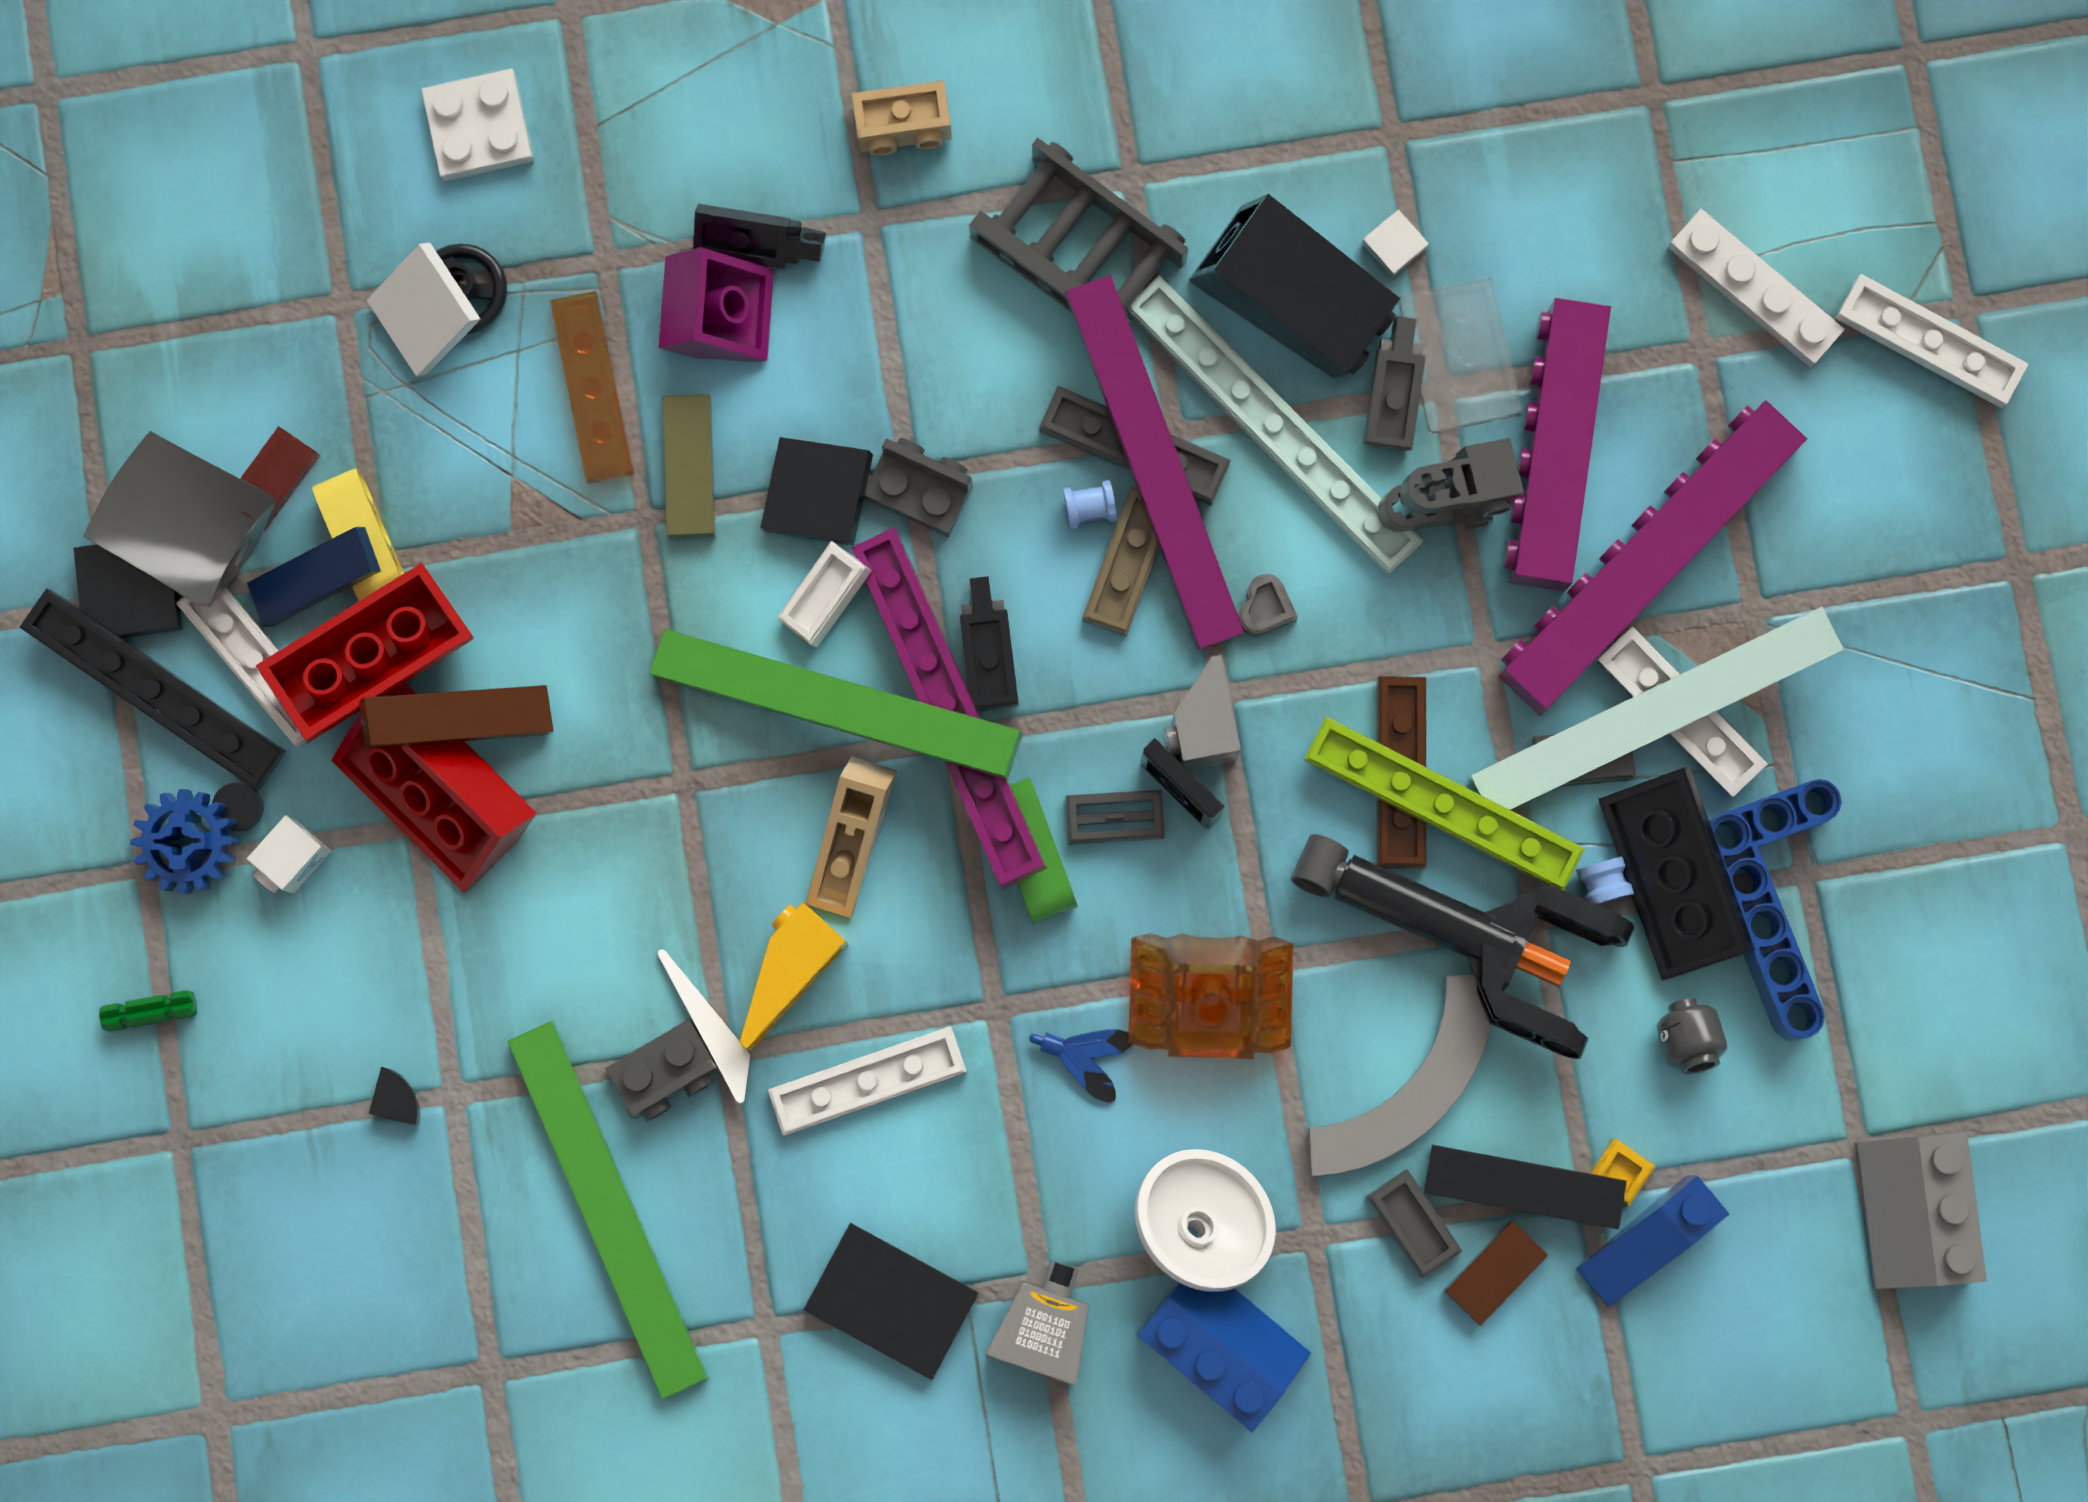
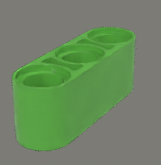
M1030 777L1010 785L1047 866L1046 870L1017 883L1032 924L1078 906Z

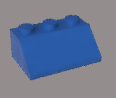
M1177 1282L1136 1332L1140 1339L1252 1433L1283 1396L1311 1354L1308 1349L1235 1288L1216 1292L1203 1291Z

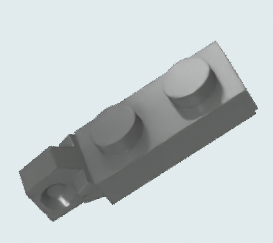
M1395 317L1390 340L1380 339L1379 348L1376 350L1363 439L1364 445L1411 451L1413 448L1426 356H1422L1423 345L1413 343L1416 318Z

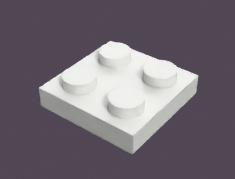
M513 68L421 88L439 173L443 182L535 162L517 78Z

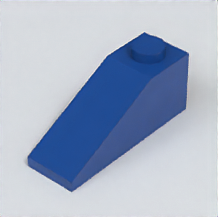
M1686 1175L1576 1269L1606 1306L1610 1307L1693 1246L1730 1213L1698 1175Z

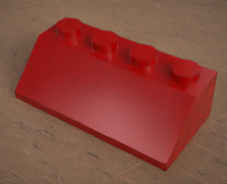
M420 563L255 666L308 744L359 712V701L361 699L386 695L466 645L474 637L423 563Z
M403 683L384 696L417 693L406 683ZM360 712L331 759L463 893L471 889L519 841L537 814L465 741L365 749Z

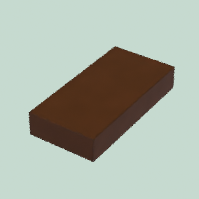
M1510 1220L1444 1291L1481 1326L1540 1265L1548 1254L1514 1221Z

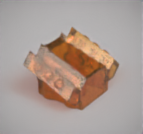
M1153 933L1131 938L1128 1042L1146 1049L1168 1050V1056L1254 1059V1053H1275L1290 1048L1293 943L1274 936L1257 941L1242 935L1227 938L1189 936L1183 933L1168 938Z

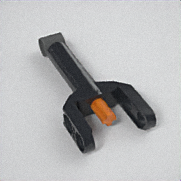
M1317 834L1309 836L1291 876V881L1296 886L1308 893L1321 897L1331 896L1333 889L1336 888L1334 892L1336 894L1335 899L1466 956L1476 980V993L1489 1024L1564 1057L1580 1059L1588 1043V1037L1580 1032L1573 1022L1505 993L1504 990L1510 984L1516 968L1557 987L1561 986L1567 974L1570 960L1527 942L1537 918L1599 946L1613 945L1617 947L1628 945L1634 930L1632 922L1612 911L1552 885L1519 896L1512 903L1483 912L1356 855H1353L1352 859L1349 858V861L1346 862L1349 851L1342 844Z

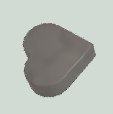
M1263 574L1252 580L1247 593L1248 601L1242 605L1238 616L1245 633L1251 636H1261L1297 621L1298 616L1282 582L1277 577Z

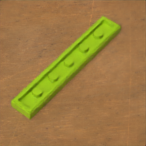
M1327 716L1303 760L1547 886L1552 885L1564 890L1585 848Z

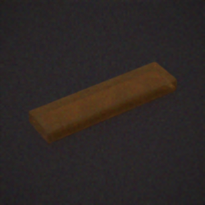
M592 291L550 300L586 481L590 484L634 474L598 293Z

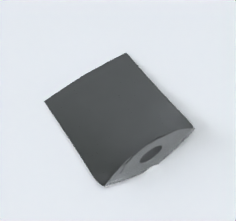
M149 431L111 481L83 537L127 561L189 600L210 607L237 576L253 553L277 500L264 490Z

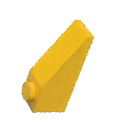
M804 902L797 909L790 904L771 925L776 931L769 939L739 1042L747 1050L752 1051L849 945Z

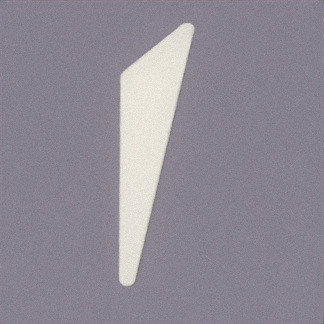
M659 950L658 956L732 1095L737 1103H743L750 1061L749 1052L739 1043L740 1041L665 950Z

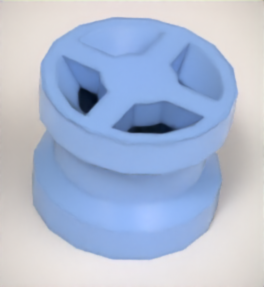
M1623 857L1613 858L1576 870L1579 880L1585 883L1588 891L1585 897L1586 901L1600 905L1634 894L1632 885L1625 881L1622 873L1625 868Z

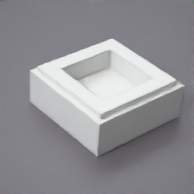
M1399 209L1363 238L1362 245L1392 278L1429 246V243Z

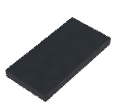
M1690 766L1598 799L1618 857H1623L1625 863L1623 871L1627 882L1632 885L1634 892L1632 897L1662 981L1755 951Z

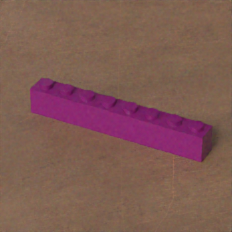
M1767 400L1755 411L1747 405L1728 425L1734 433L1723 444L1715 438L1696 458L1702 466L1691 477L1682 472L1663 492L1670 499L1658 511L1650 505L1631 525L1637 533L1625 545L1618 538L1599 558L1605 566L1598 574L1592 578L1585 572L1566 592L1572 598L1568 605L1561 612L1552 606L1534 625L1540 632L1538 636L1528 646L1522 640H1519L1501 659L1508 667L1498 677L1539 716L1553 704L1808 439Z

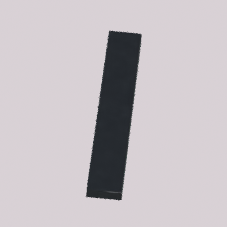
M45 589L19 627L255 790L261 789L286 753L285 749L52 589Z

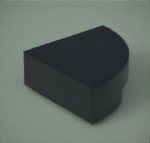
M381 1067L369 1114L412 1125H419L420 1105L412 1087L398 1072Z

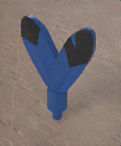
M1105 1029L1071 1036L1065 1040L1049 1033H1045L1044 1037L1037 1034L1029 1036L1031 1043L1041 1046L1040 1051L1060 1057L1068 1071L1093 1097L1104 1102L1115 1100L1116 1091L1113 1082L1091 1058L1123 1053L1135 1042L1132 1034L1119 1029Z

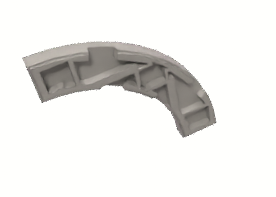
M1474 975L1445 976L1442 1015L1432 1047L1416 1072L1392 1097L1378 1107L1350 1120L1327 1126L1308 1128L1310 1176L1338 1174L1383 1160L1409 1146L1424 1135L1449 1111L1473 1076L1485 1049L1491 1027L1476 993Z

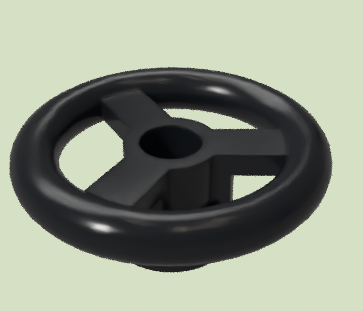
M452 244L436 251L456 283L459 281L466 282V287L462 292L468 301L472 298L491 300L487 308L478 315L480 317L478 323L467 334H472L486 328L499 316L506 301L507 280L502 266L493 255L478 246ZM455 258H469L482 264L489 272L493 284L478 283L472 271L466 265L457 263Z

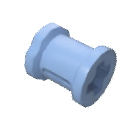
M1110 480L1102 481V485L1099 487L1073 491L1070 487L1063 488L1070 530L1078 529L1079 524L1107 519L1110 523L1117 522Z

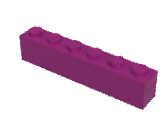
M1554 298L1548 312H1540L1536 339L1544 340L1541 357H1534L1529 381L1530 385L1537 386L1535 403H1527L1523 421V430L1530 431L1528 449L1521 448L1517 463L1519 475L1524 477V494L1512 502L1510 522L1517 523L1515 541H1507L1503 568L1511 569L1509 583L1564 592L1573 583L1611 306Z

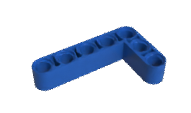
M1822 779L1811 780L1722 813L1710 820L1714 836L1715 829L1720 824L1730 827L1735 834V844L1732 849L1723 848L1719 844L1718 847L1755 951L1743 955L1773 1029L1779 1036L1788 1040L1808 1038L1817 1034L1824 1024L1825 1015L1759 848L1821 825L1837 815L1842 803L1841 794L1834 784ZM1809 791L1817 793L1823 799L1824 810L1819 816L1809 812L1805 806V795ZM1763 808L1772 809L1779 816L1780 825L1776 832L1766 830L1760 823V812ZM1737 869L1745 870L1753 879V888L1749 894L1739 892L1733 884V875ZM1755 914L1765 916L1771 924V933L1766 940L1755 936L1751 929V921ZM1774 959L1783 961L1789 969V978L1784 985L1777 984L1770 977L1769 967ZM1794 1004L1802 1007L1807 1014V1024L1801 1031L1791 1027L1788 1022V1010Z

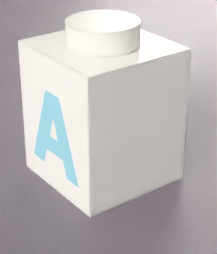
M285 815L246 859L258 868L252 875L271 892L275 893L280 888L283 891L294 894L332 851L300 822Z

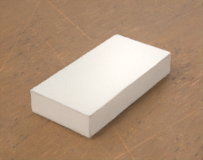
M831 541L780 612L777 619L808 644L818 647L872 570L839 544Z

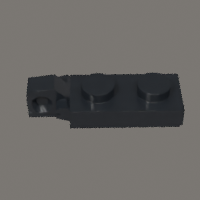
M698 204L695 210L693 249L702 247L750 263L785 268L786 264H798L799 259L820 262L825 249L826 232L806 227L801 228L802 222L791 220V218Z
M989 576L970 578L973 603L961 605L962 615H960L970 696L977 711L1019 706L1007 609L1005 610L1004 600H991Z

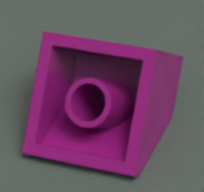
M702 247L665 256L658 348L700 359L767 361L774 270Z

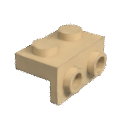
M944 80L852 93L860 153L869 151L871 155L883 156L896 152L897 147L916 145L918 149H933L943 145V141L952 140Z

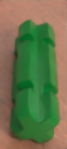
M185 990L171 993L170 997L158 995L126 1001L125 1006L119 1003L103 1005L99 1009L100 1024L104 1031L112 1032L126 1029V1025L129 1027H139L171 1021L173 1016L175 1019L193 1017L197 1014V1003L194 993Z

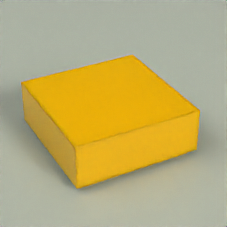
M1613 1138L1590 1171V1174L1626 1180L1623 1205L1629 1207L1656 1166Z

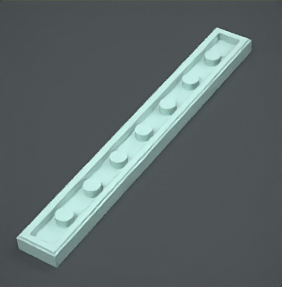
M1160 275L1136 297L1127 309L1129 316L1387 576L1423 543V540L1413 530L1394 532L1382 524L1378 516V505L1381 498Z
M1820 607L1471 775V778L1481 796L1511 810L1844 649L1823 607Z

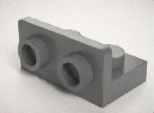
M899 438L897 443L885 439L882 445L883 453L866 486L864 499L949 537L973 488L972 478L966 475L968 469L962 464L942 457L940 462L923 455L924 448L905 438Z
M687 1019L605 1068L627 1106L626 1111L630 1118L637 1119L643 1115L646 1122L671 1109L672 1106L668 1100L684 1090L688 1097L710 1086L714 1083L710 1075L719 1070L691 1019Z

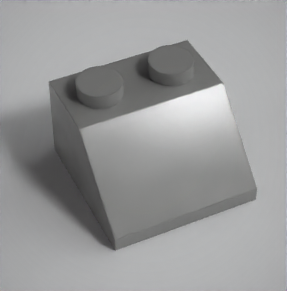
M1222 655L1211 657L1174 712L1171 726L1165 728V748L1188 771L1234 763L1241 751Z

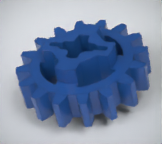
M179 789L177 799L172 793L159 794L161 807L155 804H146L144 809L150 817L147 821L135 820L133 824L143 831L142 837L130 840V845L142 847L143 852L134 859V863L136 865H149L150 868L144 876L147 881H156L162 877L160 889L163 891H173L177 886L179 894H192L194 885L198 890L211 889L209 877L224 880L226 874L221 865L223 862L235 863L237 860L235 856L228 853L229 846L240 843V838L228 835V829L236 824V820L231 818L222 819L221 814L224 812L226 805L220 802H214L209 805L210 794L198 792L193 798L191 790ZM201 816L206 819L212 832L201 823ZM169 817V822H168V823L165 825V827L159 832L161 826L163 825V823L165 822V820ZM187 836L201 840L199 843H191L190 846L184 847L170 844L171 840H180V838ZM212 850L208 860L202 866V860ZM159 851L169 860V867L161 859Z

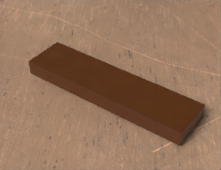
M1378 676L1377 742L1425 767L1426 677ZM1377 799V865L1383 868H1426V823Z
M547 685L366 697L359 701L365 749L540 736L554 732Z

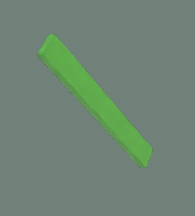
M667 629L663 631L649 672L650 675L658 679L1007 780L1023 735L1020 730Z
M550 1021L508 1040L509 1047L661 1398L664 1399L709 1378L554 1021Z

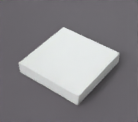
M430 242L418 244L366 300L416 377L427 375L480 320V317Z

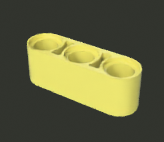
M358 468L312 486L315 499L332 538L354 527L366 528L381 572L352 586L359 601L404 574L371 493Z

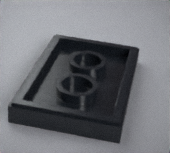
M850 1223L803 1310L933 1380L979 1292L857 1225Z

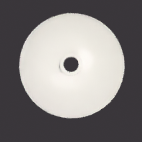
M1192 1149L1179 1151L1159 1161L1147 1173L1138 1189L1135 1201V1222L1140 1240L1155 1264L1179 1283L1203 1291H1226L1248 1282L1268 1261L1274 1246L1276 1230L1272 1206L1256 1178L1233 1159L1208 1150ZM1187 1227L1194 1228L1198 1233V1238L1194 1237Z

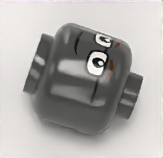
M1693 998L1683 999L1669 1005V1013L1663 1016L1657 1024V1031L1667 1063L1672 1067L1682 1069L1683 1074L1701 1073L1720 1064L1719 1058L1727 1050V1042L1716 1009L1708 1005H1698L1696 999Z

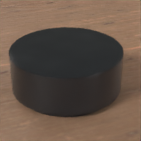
M235 782L223 786L217 791L212 801V804L220 802L226 805L224 812L221 814L222 819L231 818L236 820V824L229 829L231 831H247L253 828L263 815L264 805L260 794L252 787L243 783Z

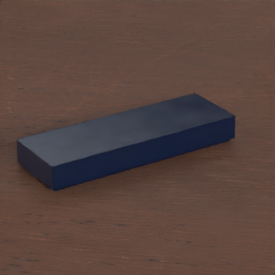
M354 527L247 582L262 627L274 626L381 572L366 528Z

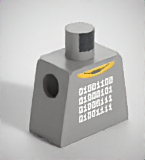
M1051 1260L1042 1288L1023 1282L991 1341L986 1355L1075 1385L1078 1378L1088 1303L1070 1297L1079 1269Z

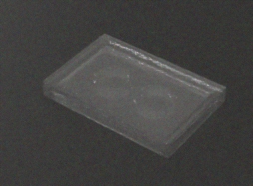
M1491 277L1399 296L1401 298L1398 301L1401 316L1417 319L1413 343L1422 344V356H1426L1420 398L1429 435L1521 416L1523 410Z

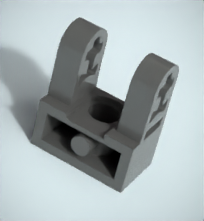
M1510 438L1465 446L1449 462L1416 469L1404 479L1402 485L1394 487L1381 498L1378 505L1380 521L1386 528L1394 532L1448 526L1463 522L1466 529H1472L1492 523L1494 521L1493 516L1509 511V504L1524 494ZM1399 499L1401 504L1411 511L1405 516V519L1402 512H1394L1392 508Z

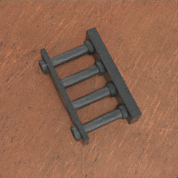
M1038 137L1032 144V159L1039 166L1000 216L994 214L992 218L980 210L969 224L970 238L1070 312L1071 309L1065 292L1089 283L1129 231L1149 244L1151 249L1117 291L1126 317L1129 315L1127 311L1129 306L1167 258L1180 268L1187 260L1188 247L1184 245L1185 239L1178 231L1166 224L1159 227L1073 164V157L1062 146L1055 142L1047 145ZM1056 176L1074 189L1076 194L1037 243L1031 242L1030 245H1027L1015 236L1017 231L1014 227L1053 177ZM1093 203L1114 220L1075 270L1070 269L1065 273L1052 263L1054 260L1052 254ZM1127 318L1131 328V321Z

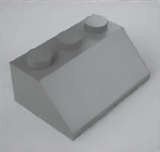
M1967 1132L1855 1142L1874 1289L1943 1286L1987 1281Z

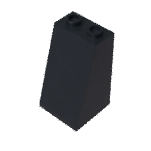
M1270 194L1248 202L1238 209L1189 278V281L1332 378L1347 375L1348 373L1354 374L1361 368L1369 356V351L1366 350V347L1375 335L1381 336L1390 327L1396 317L1392 310L1401 299Z

